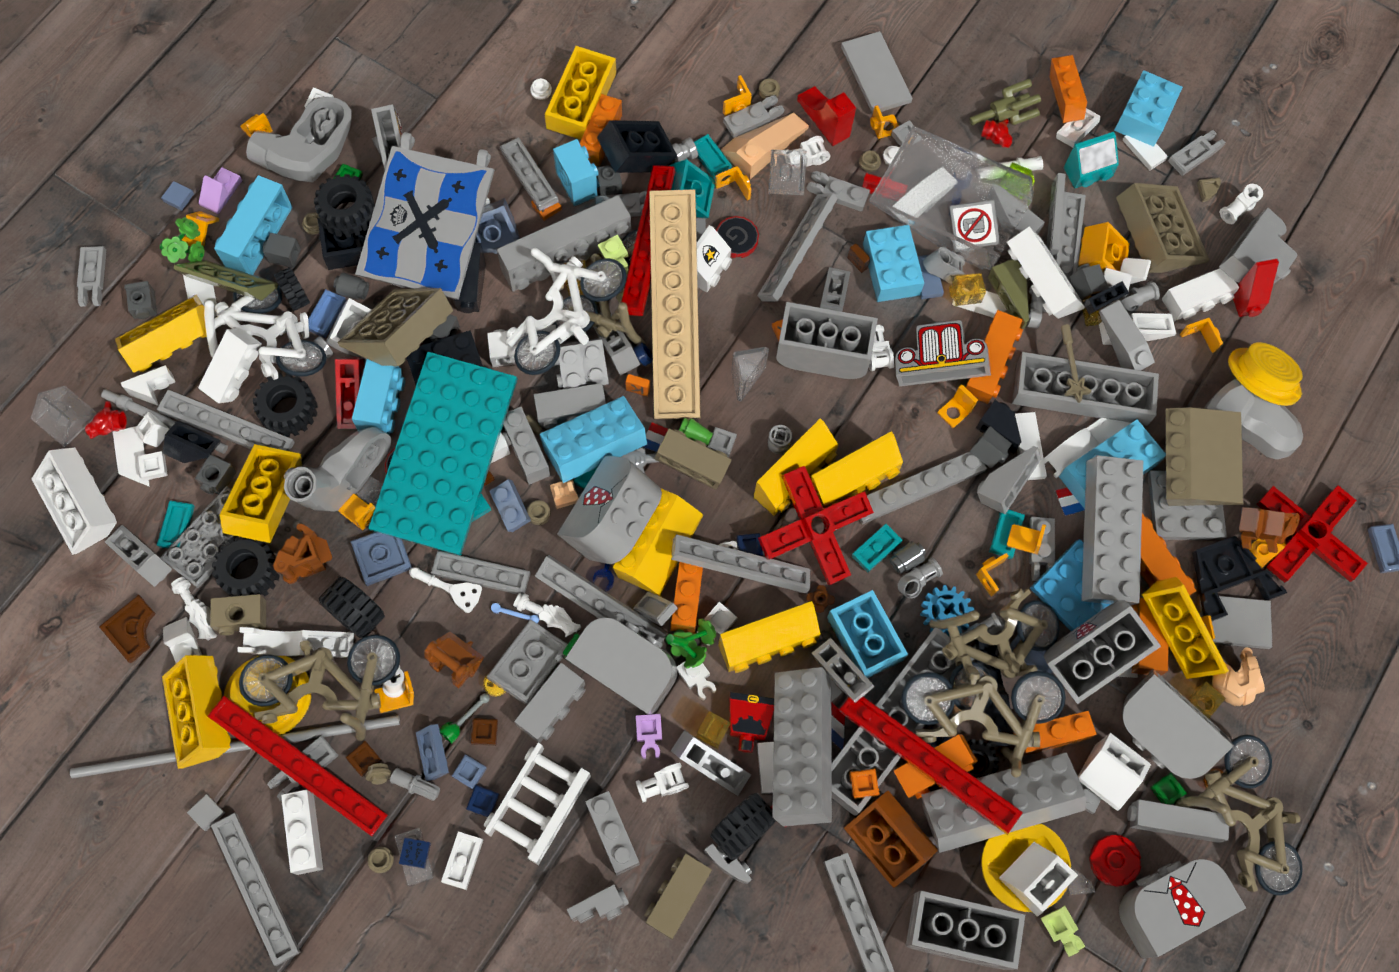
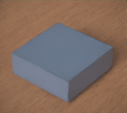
M173 181L161 199L163 202L182 211L194 193L191 189Z
M464 755L452 777L474 790L475 785L478 784L487 768L469 756Z

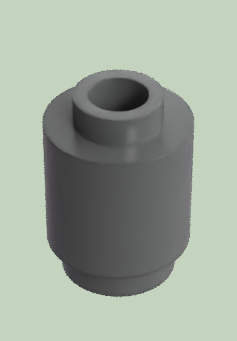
M341 273L334 280L333 287L336 289L337 294L355 300H364L367 297L369 283L365 282L363 278Z
M911 541L894 552L893 557L889 560L898 574L907 573L925 561L924 555L926 551L919 542L915 544Z

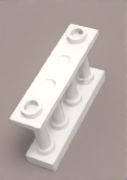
M537 743L535 748L531 747L524 758L527 761L496 813H490L484 823L486 827L484 832L491 837L494 831L497 830L527 848V852L530 853L528 859L537 865L540 864L591 777L590 773L582 768L578 773L575 771L572 773L541 755L544 748L540 743ZM538 764L567 781V785L570 787L566 794L561 793L558 795L528 777L534 765ZM522 785L555 804L554 807L557 809L552 817L547 816L546 818L514 799ZM508 808L513 809L541 826L543 833L539 840L536 838L532 840L501 821Z

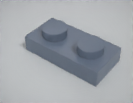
M508 479L490 490V494L508 532H514L531 521L512 480Z
M438 724L429 725L416 732L426 781L435 780L448 774L447 760Z

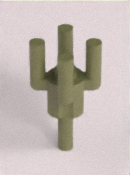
M1026 79L1005 87L1002 90L1003 98L991 102L990 110L970 117V123L975 125L994 117L995 121L998 122L1009 118L1012 125H1017L1040 116L1038 108L1019 114V110L1041 102V97L1039 94L1030 96L1029 93L1018 97L1013 96L1016 92L1032 87L1031 80Z

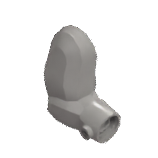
M322 97L314 99L307 104L301 118L292 128L290 135L282 137L279 134L260 130L255 131L247 144V158L284 177L297 181L314 182L338 159L350 129L351 109L344 101L338 98Z
M1237 379L1221 388L1204 408L1241 412L1242 440L1250 443L1266 457L1276 460L1289 457L1302 443L1303 432L1301 424L1285 406L1268 402L1256 396Z
M378 427L365 428L354 432L341 444L330 450L324 456L319 467L289 468L284 474V490L286 495L296 503L315 511H338L352 494H357L375 468L383 461L391 446V437Z

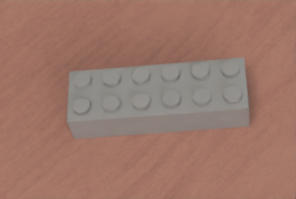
M617 195L498 248L497 253L501 271L512 291L525 289L529 284L538 280H545L551 275L544 264L531 255V249L538 248L549 256L553 263L567 264L572 256L582 263L595 253L601 254L598 244L616 235L622 240L630 233L631 216L621 198Z
M1022 352L1016 363L1012 404L1130 423L1138 419L1145 426H1148L1156 416L1158 373L1075 360L1078 379L1080 380L1084 377V386L1092 390L1090 394L1082 395V401L1078 403L1074 396H1065L1066 391L1070 389L1067 380L1069 378L1072 379L1069 359Z
M1097 455L1086 462L1082 601L1113 604L1117 601L1125 600L1129 605L1139 603L1143 460Z
M822 667L775 673L772 817L782 826L832 822L831 678Z
M1067 752L1023 765L1021 775L1017 778L1011 775V769L977 778L1023 812L1010 832L1086 810V794ZM944 788L921 795L923 810L939 853L1005 834Z

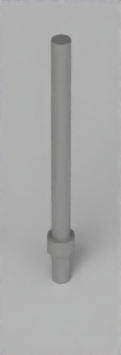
M107 389L103 390L101 394L102 398L115 403L116 407L122 410H130L143 417L148 412L152 413L169 429L176 422L133 402L132 398L123 394L118 395ZM220 442L215 450L224 454L228 449V445Z

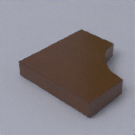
M137 595L101 624L99 628L129 663H132L151 648L147 641L146 630L149 621L156 613L140 595Z

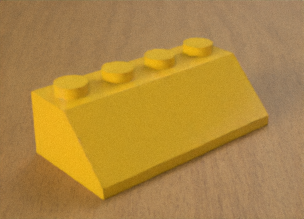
M196 294L115 338L119 352L133 373L138 370L143 372L152 366L151 363L158 359L162 361L169 358L173 354L172 352L178 348L185 349L193 344V340L200 336L201 338L207 337L204 305Z
M821 418L756 482L754 499L774 516L779 511L781 513L784 512L791 504L789 501L791 497L781 475L805 466L811 479L813 474L821 471V468L826 463L830 465L837 457L838 443Z
M893 432L885 434L811 476L812 484L823 509L854 496L867 488L872 490L880 485L881 480L885 478L892 479L900 473L899 470L903 460Z
M662 488L661 500L634 547L622 560L616 562L612 567L618 578L660 596L678 561L671 560L675 535L691 538L703 517L701 512L681 497Z
M1177 577L1157 581L1142 594L1186 679L1224 674L1229 671L1184 584Z
M811 601L720 634L718 646L728 672L735 670V673L747 670L749 668L748 665L755 662L761 665L772 660L771 657L777 654L786 656L793 653L796 647L803 646V648H808L815 645L821 633L814 604Z
M185 655L162 676L178 769L216 759L231 748V739L228 732L207 717L222 697V691L219 688L217 679L218 671L213 656Z

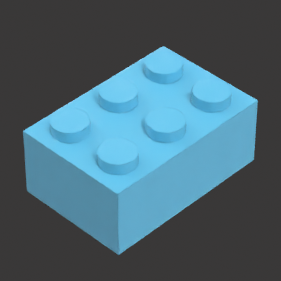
M1143 70L1114 131L1154 147L1163 132L1183 87Z
M904 225L866 231L863 248L864 252L870 257L868 268L877 302L920 296L924 280L910 226Z
M369 359L366 360L352 416V421L357 430L378 427L388 435L393 433L395 428L394 414L399 411L400 407L399 393L405 387V378L402 376L399 366H382Z
M873 590L830 610L827 619L846 655L867 678L902 662L908 655Z

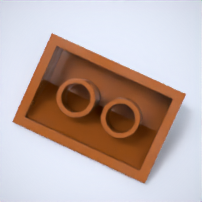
M888 790L844 827L846 832L893 888L925 864L938 851L937 847Z

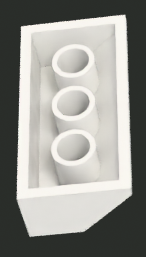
M1030 226L1007 241L1010 247L1007 250L1014 261L1018 260L1022 265L1019 270L1026 279L1030 278L1033 282L1031 288L1037 297L1042 296L1045 303L1042 305L1049 316L1053 314L1059 319L1085 308L1082 300L1041 237Z
M76 448L49 450L33 475L32 481L73 555L106 538L117 524V521Z

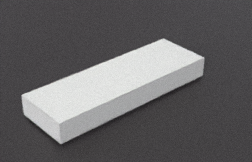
M1035 412L1015 414L1021 437V444L1017 449V454L1020 455L1035 446L1038 447L1041 457L1040 462L1028 480L1045 479L1047 474Z

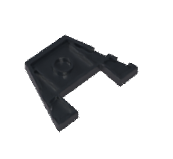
M1236 536L1192 552L1203 616L1210 615L1212 622L1228 615L1218 592L1254 580L1265 601L1278 598L1287 593L1282 585L1279 587L1272 579L1273 575L1268 570L1264 571L1255 561L1257 558L1249 549L1242 547V542Z

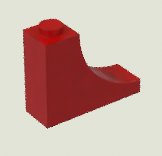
M814 86L797 96L799 104L832 147L850 137L856 107L844 92L829 99Z

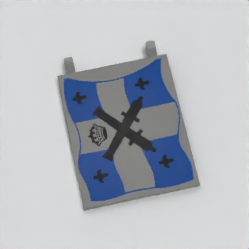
M404 132L401 136L400 147H391L355 275L411 289L441 288L446 297L459 300L495 171L493 168L487 167L491 155L487 150L480 149L477 155V165L413 151L411 149L414 146L415 138L412 134Z

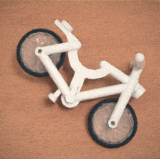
M538 248L531 249V255L543 263L551 274L554 283L546 294V300H553L554 304L552 311L545 318L537 320L532 316H527L518 328L512 327L508 330L506 335L508 339L505 342L511 348L521 339L514 354L515 363L520 371L529 375H539L551 369L560 356V344L573 334L581 344H587L589 338L582 328L589 324L590 317L583 310L577 280L581 281V290L588 299L597 302L610 300L621 292L626 283V270L619 261L604 258L591 263L585 269L581 268L583 264L574 256L570 258L567 264L561 265L553 263L550 257ZM566 280H568L574 312L562 310L563 296L559 291L563 290ZM556 320L564 322L551 333L541 331L552 325Z
M278 286L262 301L234 292V303H232L230 308L225 302H220L214 307L212 300L205 301L204 319L211 357H214L218 348L215 329L227 324L231 329L241 328L249 335L259 336L266 341L267 346H262L258 350L259 359L263 363L261 364V369L265 377L271 376L274 380L278 379V371L272 363H276L285 373L299 377L313 375L324 367L327 360L324 349L314 342L301 340L298 334L301 332L304 339L309 337L308 316L305 312L300 313V322L289 311L284 312L281 316L263 314L274 310L280 305L282 292ZM237 321L265 323L274 325L270 327L268 330H266L264 328L254 326L251 324L240 325ZM287 333L290 342L281 348H277L276 337Z

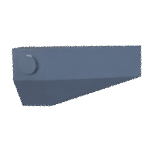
M505 198L484 207L474 242L481 243L483 253L498 254V248L520 239L514 217Z

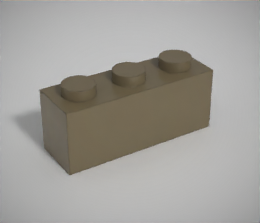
M668 429L654 457L655 460L715 490L720 485L731 462V459L727 458V455L722 451H713L707 448L706 444L702 441H693L687 438L682 431L676 429Z
M685 854L683 859L678 856L671 868L675 872L671 880H664L657 892L661 897L657 904L651 902L644 915L648 918L646 921L647 925L673 940L712 869L688 854Z

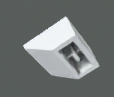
M1109 733L1094 746L1078 775V779L1083 785L1118 811L1143 782L1151 764L1112 733Z
M1033 842L999 879L1038 917L1078 875L1058 855Z

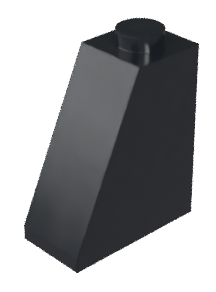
M474 243L459 300L454 299L457 311L463 313L480 312L486 269L481 243Z

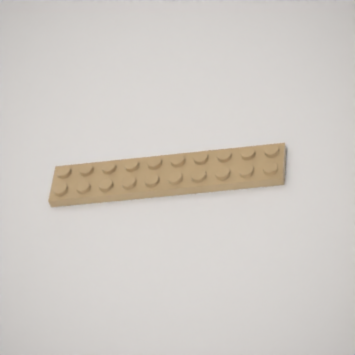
M695 189L650 191L654 419L701 418Z

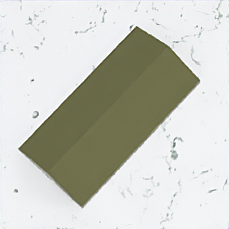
M206 260L174 265V270L188 278L260 301L274 291L278 285L277 282Z

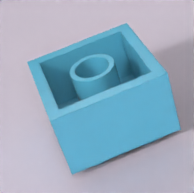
M576 139L554 148L556 173L572 204L577 206L598 196L597 188L599 183L596 178L598 170L594 163L590 164L586 147H581Z

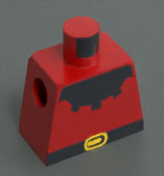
M730 692V736L740 737L738 751L753 753L754 741L765 740L774 712V698Z

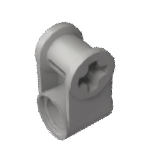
M940 247L925 257L923 261L924 267L930 274L936 275L950 284H959L965 280L963 272L965 259L963 256L950 251L946 247Z

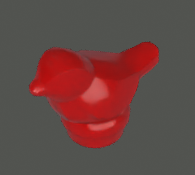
M1005 119L997 123L994 120H986L981 137L991 140L994 144L1000 145L1003 148H1009L1013 141L1007 127L1009 120Z
M107 401L104 408L94 416L92 422L85 426V432L90 439H93L99 435H107L112 431L124 430L127 425L126 415L123 411L112 410L110 401Z

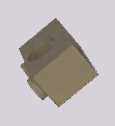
M260 594L211 598L210 627L219 635H232L234 631H240V627L266 629V600ZM243 611L242 618L234 621L236 613Z

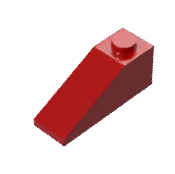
M1278 259L1256 262L1238 284L1239 289L1234 294L1233 301L1239 317L1247 315L1255 317L1261 314L1262 310L1267 306L1279 264Z
M340 357L335 359L337 429H357L352 421V416L364 372V357Z

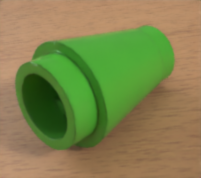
M684 417L679 428L687 438L693 441H702L706 445H708L713 435L712 432L692 418L689 420Z

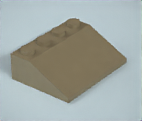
M1134 183L1116 197L1119 209L1123 213L1127 228L1131 232L1141 259L1151 261L1148 273H1164L1209 261L1178 186Z
M441 288L394 289L337 343L340 347L377 364L396 367L403 364L406 360L405 358L411 352L417 350L420 346L419 344L425 338L430 337L438 325L447 320L453 309Z
M1191 407L1166 409V500L1168 506L1243 505L1241 412Z

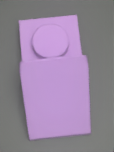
M222 167L213 179L205 175L199 205L219 214L242 182L241 177Z

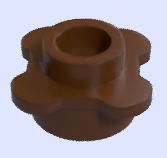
M819 585L816 591L807 594L806 600L807 602H813L817 613H823L828 605L834 604L835 597L826 591L824 585Z

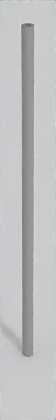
M395 715L365 720L364 726L366 730L400 725V717ZM347 724L285 733L279 736L288 743L316 739L320 736L329 737L356 731ZM242 741L230 742L231 748L225 753L249 750L251 748ZM175 752L71 768L70 776L73 779L176 762Z

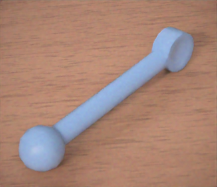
M494 603L491 606L493 613L502 612L526 620L531 619L535 623L539 622L537 615L530 616L505 609L498 603Z

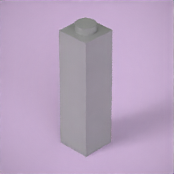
M1145 800L1132 802L1128 808L1127 818L1130 821V828L1217 843L1228 841L1229 826L1225 823L1221 813Z

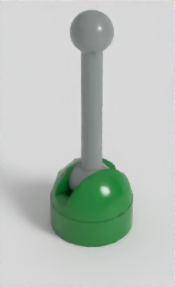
M482 694L480 700L456 723L447 722L439 728L440 734L452 744L460 735L459 726L483 703L489 701V695Z

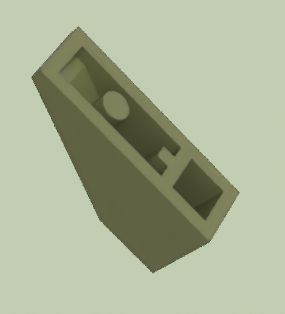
M1011 259L992 267L988 279L1008 313L1023 319L1020 328L1024 330L1029 321L1027 279L1019 270L1022 265L1017 260Z

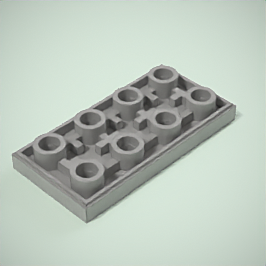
M880 31L842 42V51L872 114L874 106L877 105L880 111L883 112L912 102L913 98Z
M227 486L160 557L197 588L215 571L212 567V562L217 561L214 556L216 552L220 553L222 551L220 547L223 544L225 546L230 544L228 540L232 538L235 541L238 540V536L222 532L219 514L231 492V489Z

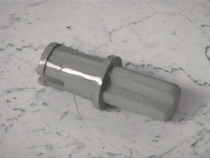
M396 768L390 777V783L409 790L410 794L416 793L434 801L440 793L438 786L421 779L420 775H411L400 770V768Z

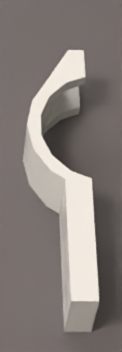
M1100 418L1089 427L1080 430L1049 453L1044 458V463L1050 462L1057 471L1053 476L1057 478L1068 465L1131 423Z
M240 627L239 632L244 633L243 647H238V653L305 656V653L300 648V642L310 641L316 650L324 647L331 651L333 657L348 658L349 651L353 646L354 633L309 630L270 631Z

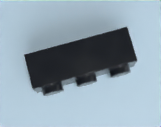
M1123 281L1082 303L1088 314H1091L1124 297L1129 292Z

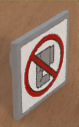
M994 200L950 206L956 250L1000 244Z

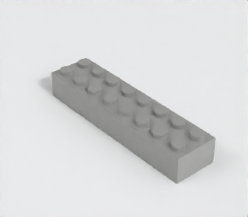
M936 627L876 705L914 734H916V729H922L925 724L914 721L906 714L901 700L904 686L912 677L925 672L937 673L950 682L952 672L957 667L955 659H948L942 652V649L950 643L951 638ZM959 673L956 676L954 685L960 679ZM927 677L917 680L911 685L907 693L909 709L917 717L930 719L933 713L925 704L922 697L923 693L947 687L935 678ZM859 727L832 762V799L856 817L872 796L853 799L849 773L875 769L879 787L901 757Z

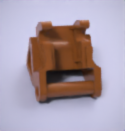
M1242 507L1239 532L1242 533V547L1251 549V540L1263 539L1267 543L1268 551L1277 553V544H1283L1286 537L1294 534L1299 524V514L1262 510L1257 507Z
M303 524L297 525V529L300 532H304L303 537L297 539L291 536L290 539H287L283 548L279 550L273 564L275 571L281 573L284 581L288 584H294L299 577L306 578L326 570L324 563L331 561L333 558L327 540L318 537L313 530Z
M451 631L436 641H432L424 651L425 658L436 672L439 673L445 665L454 671L451 674L452 683L457 688H460L468 677L472 678L484 659V656L471 647L472 641L465 643Z

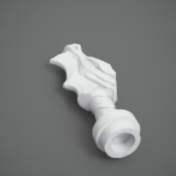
M184 577L174 580L171 583L172 591L174 594H180L186 604L185 611L190 615L189 622L193 623L199 631L198 639L209 641L216 638L217 635L210 627V608L205 606L199 599H194L192 594H190L189 587L191 584Z
M521 593L518 594L513 606L518 611L525 609L539 615V620L547 623V628L555 627L563 630L565 637L574 632L577 633L581 629V625L572 622L564 608L558 605L554 607L546 604L540 606L529 601V595Z

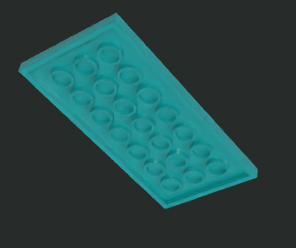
M427 352L368 528L369 530L461 556L518 380L517 376Z

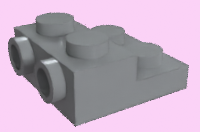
M602 338L589 340L585 345L580 342L560 344V356L555 365H560L561 374H556L559 388L569 389L599 383L603 385L609 384Z
M612 885L570 907L567 911L571 920L574 922L578 920L580 924L593 918V912L596 910L601 919L606 917L609 921L621 915L620 909L628 905L629 902L623 889L617 890L615 885Z

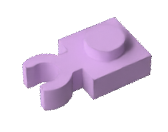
M661 714L636 716L637 742L645 741L641 749L642 758L646 759V751L650 748L655 750V756L659 758L660 749L655 744V741L662 740Z

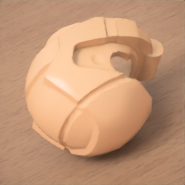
M1248 647L1244 648L1240 654L1241 665L1238 672H1235L1230 665L1225 663L1229 670L1227 673L1212 675L1214 692L1226 703L1233 706H1245L1254 702L1255 695L1263 693L1265 689L1257 659L1252 655L1253 652Z

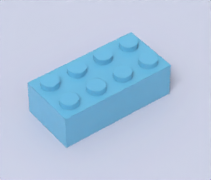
M258 175L255 181L249 185L248 193L239 202L233 218L228 220L224 233L215 243L214 249L224 266L251 275L255 273L264 257L262 250L264 241L268 240L270 232L275 234L279 232L293 208L282 184Z
M624 396L540 433L544 451L563 483L597 468L605 455L621 457L647 445L645 428Z
M1137 419L1068 465L1059 478L1085 509L1086 462L1097 455L1143 460L1144 475L1156 467L1166 457V453Z

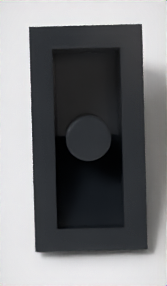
M994 400L980 419L976 429L984 433L989 427H992L1012 443L1008 450L1014 454L1021 444L1015 412L1007 404Z
M177 420L165 434L162 454L182 463L208 458L220 444L221 440Z

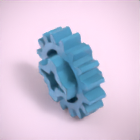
M943 585L941 591L936 587L932 591L933 595L930 593L926 595L927 601H923L921 607L926 610H923L920 615L927 617L923 624L928 625L932 619H935L932 610L935 611L936 619H946L974 610V607H968L971 599L963 598L964 591L958 594L956 593L955 586H953L951 591H948L947 586ZM959 605L962 609V613L959 612ZM946 609L951 611L948 615L944 614ZM968 623L957 626L959 633H962V629H968ZM940 629L950 637L948 629Z

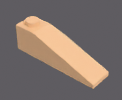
M792 113L735 137L721 149V152L735 167L738 166L741 172L751 179L809 128V125L795 113Z

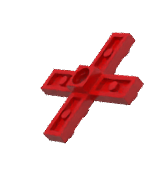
M805 466L781 475L799 520L758 537L767 560L810 542L828 585L851 576L833 532L874 513L865 491L823 509ZM815 516L821 518L824 523V529L820 534L814 532L811 526L812 519Z
M1337 485L1315 511L1309 515L1275 486H1272L1256 505L1262 510L1291 514L1298 513L1299 524L1285 548L1271 560L1266 568L1285 583L1294 575L1311 553L1314 552L1349 582L1355 580L1368 563L1331 532L1357 500ZM1308 526L1318 531L1319 538H1315L1309 533Z

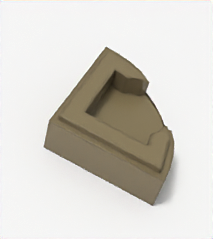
M1220 177L1198 181L1197 186L1202 202H1206L1216 195L1221 185Z

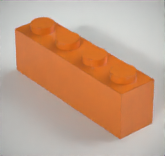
M997 310L984 340L989 353L991 376L969 378L965 387L979 401L986 404L990 402L992 397H997L1001 385H998V381L1000 378L1004 379L1008 370V366L1005 363L1007 359H1012L1016 350L1013 347L1014 341H1019L1023 329L1020 328L1023 319Z
M1142 513L1140 574L1149 587L1157 581L1177 577L1184 584L1189 596L1197 591L1194 588L1192 579L1185 575L1178 559L1171 555L1164 539L1158 536L1153 529L1151 520Z

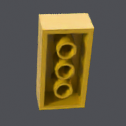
M575 46L545 112L546 129L582 139L601 94H608L616 76V58Z
M254 444L219 514L222 532L271 543L290 501L284 490V474L291 467H302L301 454Z

